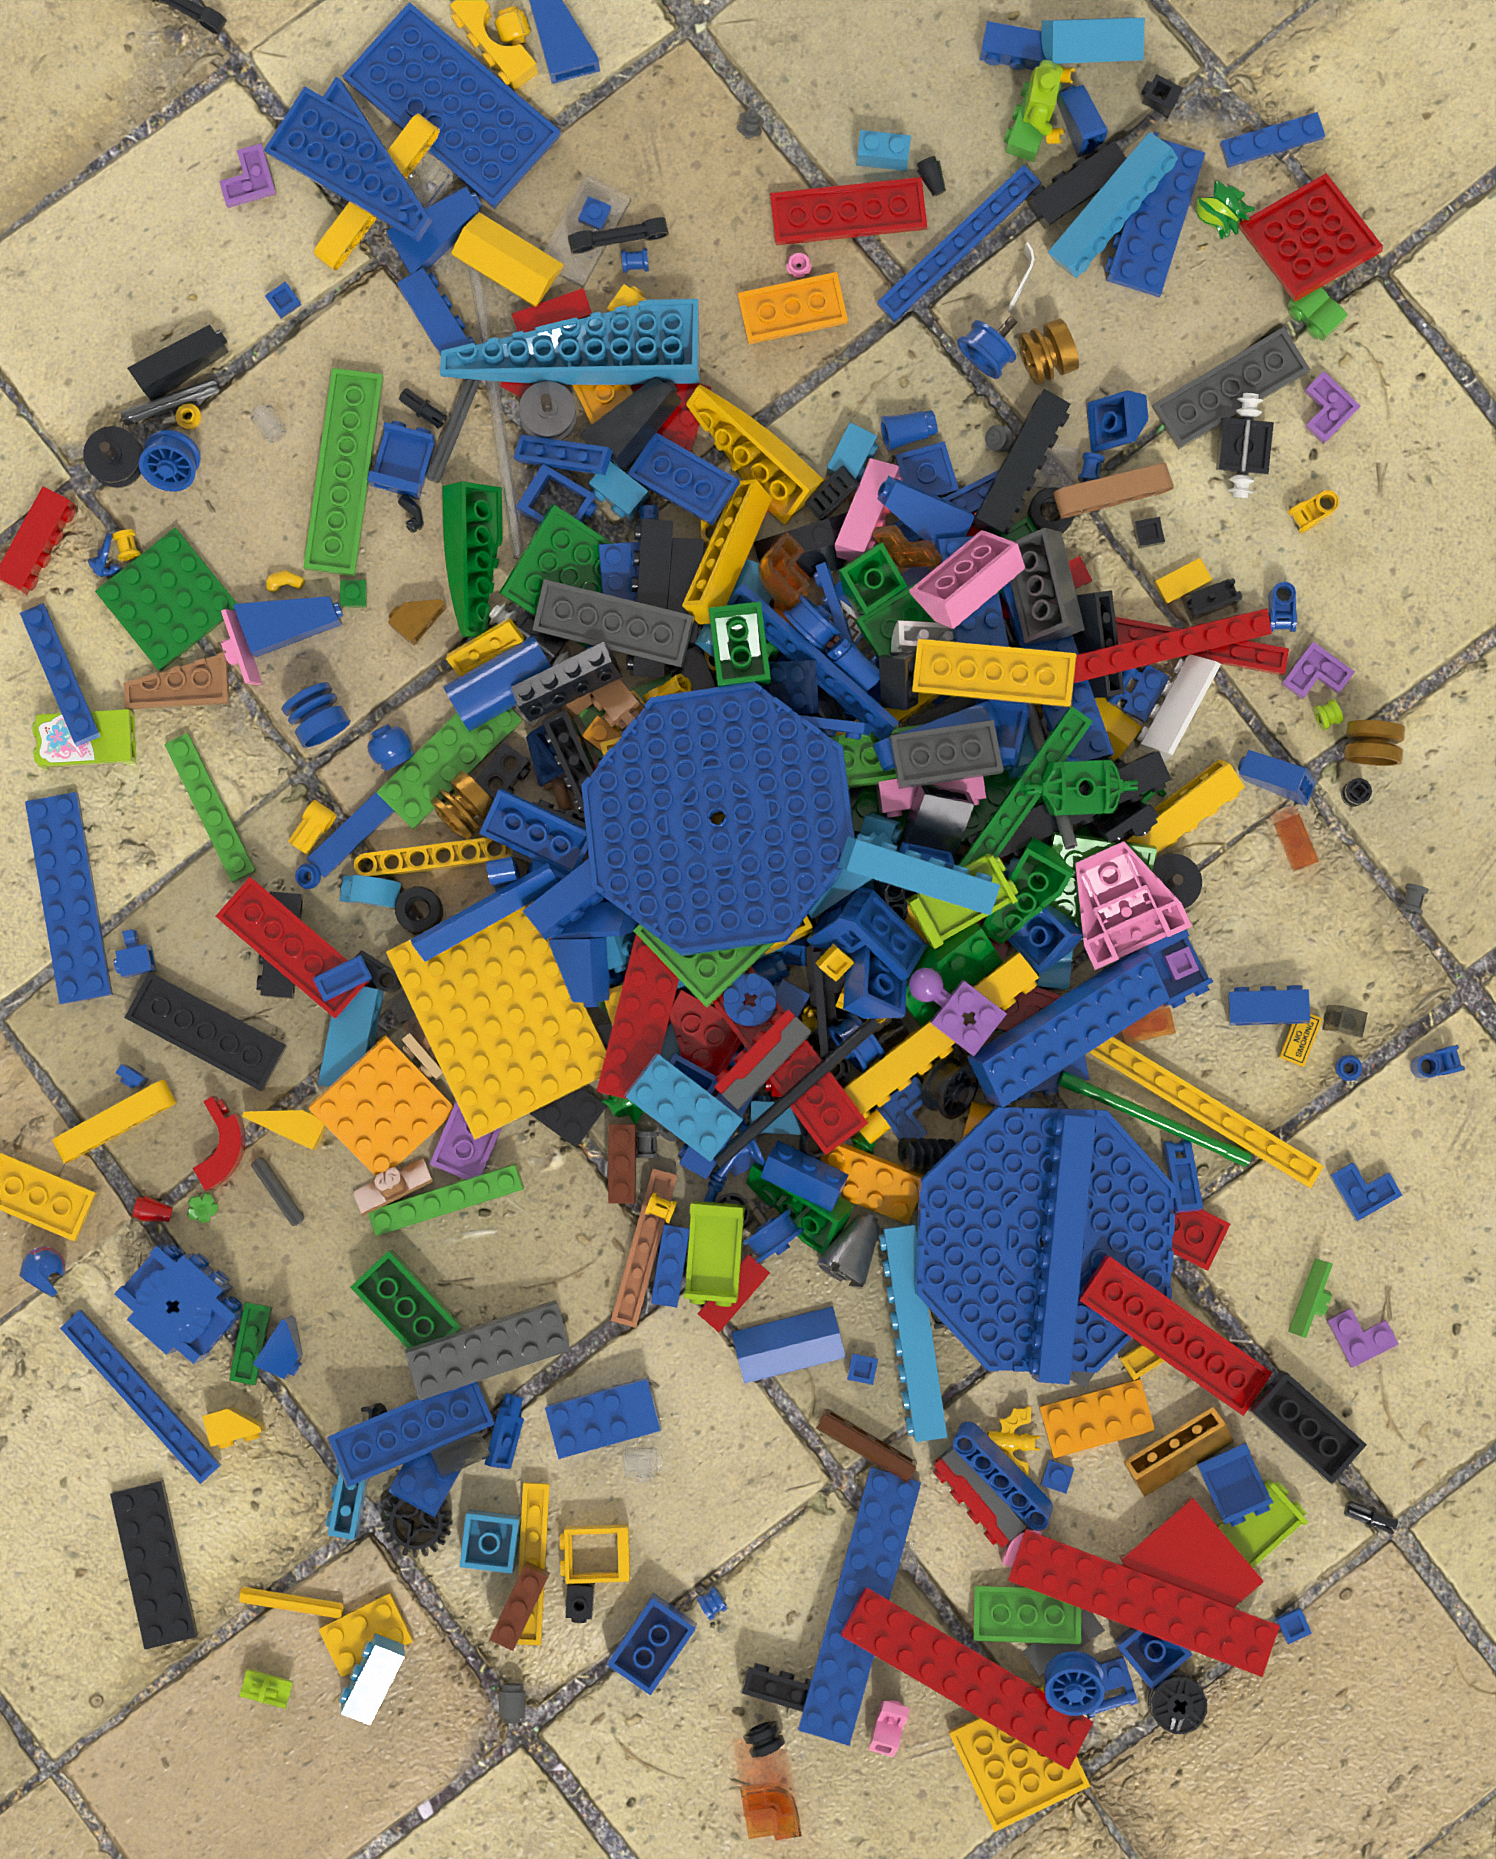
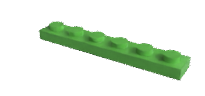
M186 733L164 744L231 882L234 883L257 872L190 734Z
M515 1163L389 1203L368 1213L375 1236L521 1191L525 1187Z

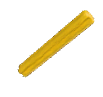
M242 1587L239 1594V1602L338 1619L341 1618L344 1609L343 1603L248 1587Z

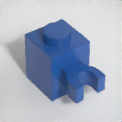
M136 930L122 931L127 949L115 951L117 958H114L113 961L117 974L120 973L121 977L130 978L157 971L152 946L147 944L139 946Z

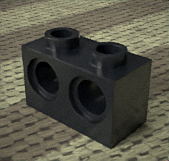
M503 742L475 782L493 800L497 792L490 790V783L495 779L503 781V790L514 794L515 789L513 787L518 780L523 781L531 771L529 768L531 763L527 758ZM509 759H517L519 762L517 769L513 771L505 769V764Z

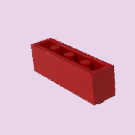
M42 486L0 563L1 582L28 595L30 590L35 589L39 581L38 575L41 569L49 564L52 549L63 538L62 531L64 527L75 516L76 505L72 501Z

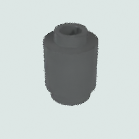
M502 1684V1690L499 1691V1718H504V1723L507 1724L520 1723V1718H525L526 1691L523 1690V1684Z

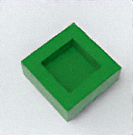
M340 580L341 608H367L366 580Z

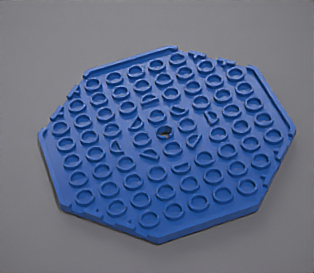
M756 682L650 697L638 717L632 720L621 734L622 737L613 748L609 749L598 763L599 766L581 785L592 888L680 956L787 941L843 870L838 865L847 837L855 838L843 746L829 738L808 720L803 719L782 701L773 697ZM715 812H723L726 816L720 825L711 822V817Z
M995 1107L919 1180L915 1294L987 1371L1029 1372V1362L1034 1356L1031 1340L1037 1326V1321L1034 1319V1310L1036 1305H1039L1037 1282L1039 1278L1041 1279L1042 1275L1039 1259L1041 1252H1044L1040 1238L1044 1225H1047L1045 1202L1046 1199H1049L1050 1194L1047 1178L1049 1172H1052L1053 1161L1050 1160V1150L1052 1145L1055 1144V1135L1052 1128L1054 1119H1057V1113L1096 1118L1079 1294L1105 1255H1108L1167 1298L1172 1299V1288L1170 1287L1171 1272H1173L1174 1251H1172V1236L1174 1235L1175 1214L1173 1210L1176 1187L1107 1110ZM1079 1300L1077 1304L1071 1371L1097 1373L1132 1338Z

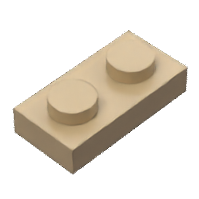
M410 1033L402 1039V1042L405 1044L402 1050L411 1060L416 1057L422 1064L419 1067L421 1072L428 1079L433 1077L438 1081L444 1075L441 1068Z

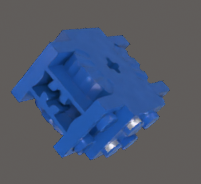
M174 1244L156 1245L149 1253L148 1259L125 1285L120 1286L114 1295L133 1311L127 1321L167 1355L179 1351L192 1364L198 1363L211 1353L210 1350L230 1327L242 1317L243 1310L241 1307L243 1304L234 1296H227V1293L233 1288L228 1283L230 1279L220 1270L215 1272L208 1266L211 1262L201 1253L197 1255L195 1253L183 1255L184 1252Z

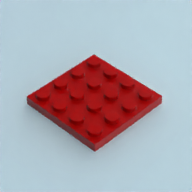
M1327 173L1250 216L1249 220H1243L1239 223L1240 231L1294 302L1383 252V245Z

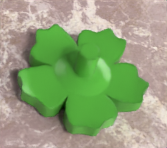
M204 1192L201 1198L198 1195L190 1197L188 1203L191 1207L188 1208L187 1216L190 1220L197 1219L198 1222L206 1223L210 1221L209 1215L214 1216L219 1210L218 1203H213L214 1199L211 1193Z

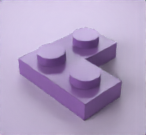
M262 144L237 150L243 174L219 181L227 208L276 195Z
M1325 371L1304 391L1322 408L1305 428L1324 444L1361 407Z
M1312 642L1281 685L1303 699L1318 679L1338 694L1355 671L1315 642Z
M1350 1308L1326 1320L1351 1368L1399 1345L1386 1320L1363 1331Z

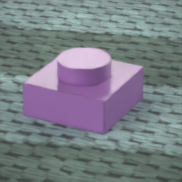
M1189 946L1163 957L1173 981L1199 970Z

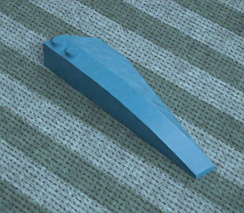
M644 300L638 302L639 305L627 308L624 305L616 307L614 311L602 314L596 312L590 314V317L582 319L576 317L535 327L536 330L523 333V331L512 333L513 336L501 339L495 337L487 339L488 342L477 345L470 343L442 350L440 375L441 377L516 383L552 381L568 385L646 384L654 377H657L662 382L668 380L672 384L700 383L699 300Z

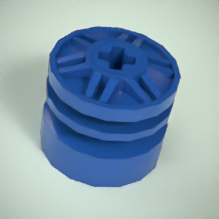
M328 682L319 683L298 692L286 701L281 708L284 715L289 716V724H300L296 728L295 734L304 748L319 745L333 738L351 722L341 705L331 707L337 701V696L331 693L332 687Z

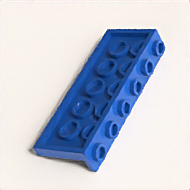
M1154 131L1153 134L1158 137L1159 133ZM1163 139L1161 140L1172 147L1178 160L1175 162L1173 169L1166 173L1158 182L1156 189L1149 193L1141 202L1139 209L1132 213L1124 222L1122 233H1116L1112 245L1116 252L1114 257L1109 256L1105 267V272H1109L1106 281L1159 298L1205 156V152Z

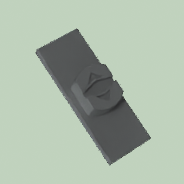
M1082 1609L1081 1645L1033 1643L1023 1650V1653L1037 1674L1041 1676L1045 1673V1668L1052 1658L1064 1652L1077 1651L1105 1630L1092 1612Z

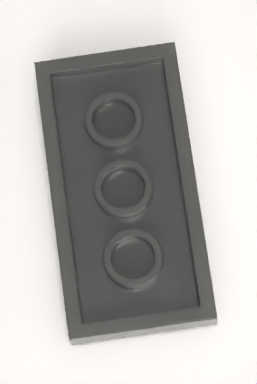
M994 720L890 735L889 737L899 789L1001 774L1004 771Z

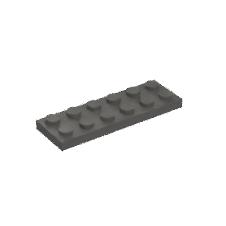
M1282 327L1154 403L1152 408L1179 450L1220 426L1221 418H1233L1238 415L1236 410L1242 408V402L1238 401L1237 398H1243V393L1259 394L1258 399L1263 400L1309 373L1311 369L1285 328Z
M544 579L532 630L594 646L605 642L610 650L683 667L695 616Z
M556 1300L404 1349L419 1401L570 1351Z

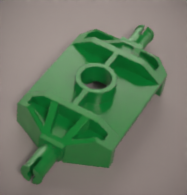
M1112 760L1049 762L1042 781L1039 784H1024L1023 789L1031 790H1023L1024 795L1040 794L1050 815L1113 813L1118 806L1120 794L1123 791H1137L1138 786L1130 785H1138V781H1123L1120 779L1117 767ZM1084 780L1090 785V790L1086 795H1082L1079 792V785Z

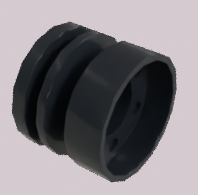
M1175 1669L1153 1689L1149 1686L1146 1688L1145 1702L1148 1710L1164 1730L1173 1734H1187L1196 1730L1203 1723L1207 1714V1699L1202 1688L1188 1673ZM1177 1699L1181 1701L1182 1707L1180 1709L1174 1703Z

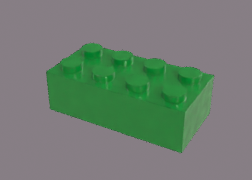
M976 922L943 941L944 944L935 949L928 944L912 973L907 978L905 1010L921 1027L933 1018L941 1006L934 1001L921 1002L912 996L909 990V980L915 971L922 968L935 970L942 978L943 988L951 994L962 979L973 987L1003 963L990 940Z
M393 1249L385 1253L350 1287L406 1348L456 1333L464 1326Z

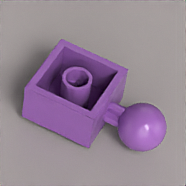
M919 969L912 974L909 980V990L915 999L921 1002L934 1001L941 1006L930 1020L931 1024L973 1056L1006 1016L1002 1009L963 979L951 994L943 988L941 976L933 969ZM971 1011L974 1012L972 1017L975 1020L972 1023L967 1022L964 1024L962 1014L964 1012L967 1014Z

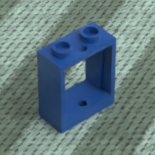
M542 464L516 506L518 513L540 525L544 516L532 508L552 479L585 499L574 517L581 523L587 517L591 518L598 507L595 494L545 464Z

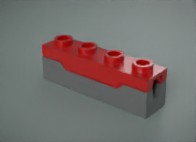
M780 1010L770 1021L773 1026L766 1033L761 1030L752 1040L755 1045L748 1052L743 1049L733 1060L736 1065L730 1071L724 1069L715 1079L718 1084L714 1088L738 1110L812 1033L789 1010L785 1013Z
M953 1445L932 1462L936 1467L933 1473L942 1484L947 1481L953 1489L950 1491V1494L959 1504L964 1501L970 1510L966 1513L976 1525L979 1522L983 1524L987 1529L983 1534L993 1546L998 1543L1003 1548L1026 1528L1014 1511L956 1453Z

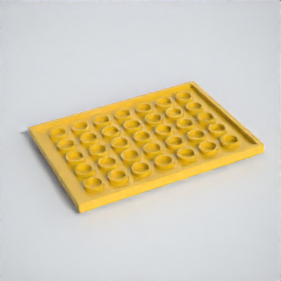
M533 902L424 962L412 946L411 939L386 951L474 1140L600 1079L607 1051L587 1007L583 1006V1002H572L549 945V939L551 938L545 940L523 912Z

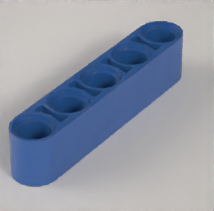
M988 701L902 733L994 720L996 730L1000 727L991 703ZM889 737L875 743L873 749L882 770L886 771L895 768Z
M970 1421L961 1423L953 1440V1448L956 1453L1031 1529H1045L1048 1526L1053 1510L1051 1500L978 1425Z

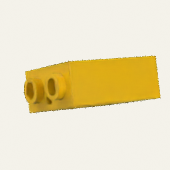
M629 1524L566 1526L564 1533H560V1550H565V1560L560 1561V1574L565 1576L566 1584L630 1581ZM617 1533L618 1571L574 1573L573 1535Z

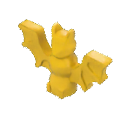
M1030 1405L1023 1408L1012 1407L1009 1416L999 1418L1002 1425L999 1432H987L990 1439L1027 1477L1029 1472L1028 1463L1016 1458L1013 1452L1017 1449L1022 1451H1040L1039 1447H1035V1439H1039L1040 1435H1018L1014 1432L1017 1427L1030 1423Z

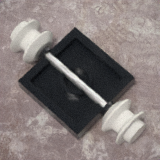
M1243 393V398H1237L1238 401L1242 402V408L1237 409L1236 412L1244 416L1243 419L1221 418L1216 470L1232 471L1240 474L1229 478L1234 483V487L1228 490V492L1233 493V498L1247 499L1248 494H1254L1253 491L1249 490V484L1254 483L1255 480L1245 475H1248V473L1269 474L1274 422L1254 420L1253 417L1262 414V411L1257 409L1258 403L1263 402L1262 399H1258L1259 394Z
M503 604L501 607L496 605L489 614V618H491L490 625L500 624L506 619L511 618L525 639L533 635L550 664L554 663L553 666L569 659L570 652L559 653L570 639L532 630L535 616L525 611L517 622L515 621L516 612L508 613L506 611V604Z

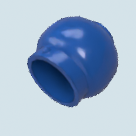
M386 724L371 733L373 738L368 742L367 746L369 755L376 764L381 765V769L384 771L414 756L413 751L410 750L411 740L409 735L401 727L391 728L389 724Z

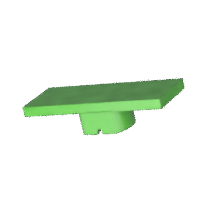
M1315 1258L1288 1332L1306 1338L1314 1315L1323 1316L1326 1314L1328 1308L1326 1304L1330 1303L1332 1294L1324 1288L1333 1266L1332 1263Z

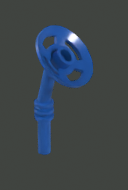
M744 1119L740 1123V1133L748 1127ZM755 1139L722 1168L719 1167L716 1172L712 1173L713 1177L710 1178L708 1183L709 1189L704 1199L705 1202H715L718 1192L723 1190L727 1181L726 1175L741 1154L744 1156L749 1154L758 1164L763 1167L766 1163Z

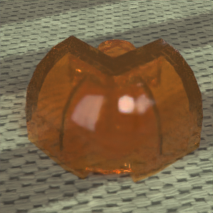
M788 531L779 537L767 550L758 566V575L763 588L781 608H785L797 600L810 585L808 583L809 576L795 562L805 550Z
M771 1782L741 1786L748 1839L775 1836L776 1841L802 1837L798 1806L794 1795L787 1787Z

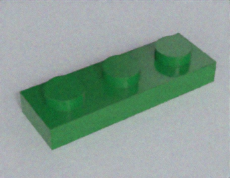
M245 1302L229 1381L257 1385L260 1368L253 1365L265 1345L272 1311L271 1306Z

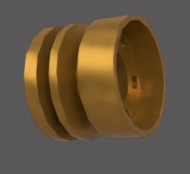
M1061 318L1044 324V337L1037 328L1031 329L1030 335L1028 332L1018 335L1022 362L1036 385L1044 383L1045 378L1052 380L1054 378V367L1060 375L1068 374L1079 368V358L1074 340L1066 323Z
M461 771L450 781L455 793L451 795L444 789H441L439 793L446 802H441L436 796L430 802L434 806L439 818L453 832L468 840L472 835L465 826L468 824L475 831L479 830L480 828L474 817L477 815L485 821L493 800L466 772Z

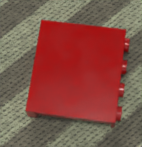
M1192 1496L1187 1498L1181 1508L1126 1555L1119 1557L1123 1563L1121 1564L1122 1566L1233 1608L1264 1582Z

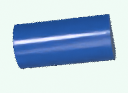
M532 635L525 639L524 642L504 651L443 686L467 730L471 732L516 706L517 703L511 687L551 668V665Z

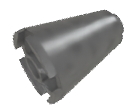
M865 1212L863 1215L857 1214L818 1259L817 1265H819V1268L840 1282L842 1279L845 1281L850 1280L851 1282L848 1286L863 1289L880 1226L876 1223L878 1219Z

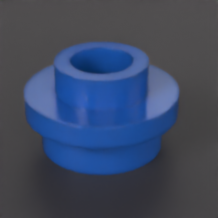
M305 863L296 871L295 879L301 887L312 889L320 883L321 873L316 865ZM308 872L311 874V880L308 878Z
M1345 1055L1338 1059L1335 1070L1342 1080L1353 1081L1361 1075L1362 1064L1357 1057ZM1346 1063L1352 1065V1071L1350 1073H1347L1344 1070V1066Z

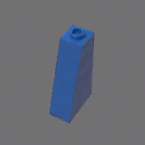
M529 0L551 84L600 72L598 56L562 0Z
M465 187L426 208L433 221L419 242L393 227L386 230L392 245L410 275L421 268H424L427 272L457 242L462 229L480 212L479 208L482 207L475 192L470 194L468 188Z
M889 475L886 481L882 482L878 490L879 496L877 499L936 551L935 543L938 539L965 537L975 518V515L969 510Z
M329 596L233 605L250 652L255 658L342 625L340 617H343L341 607L338 602L334 603Z

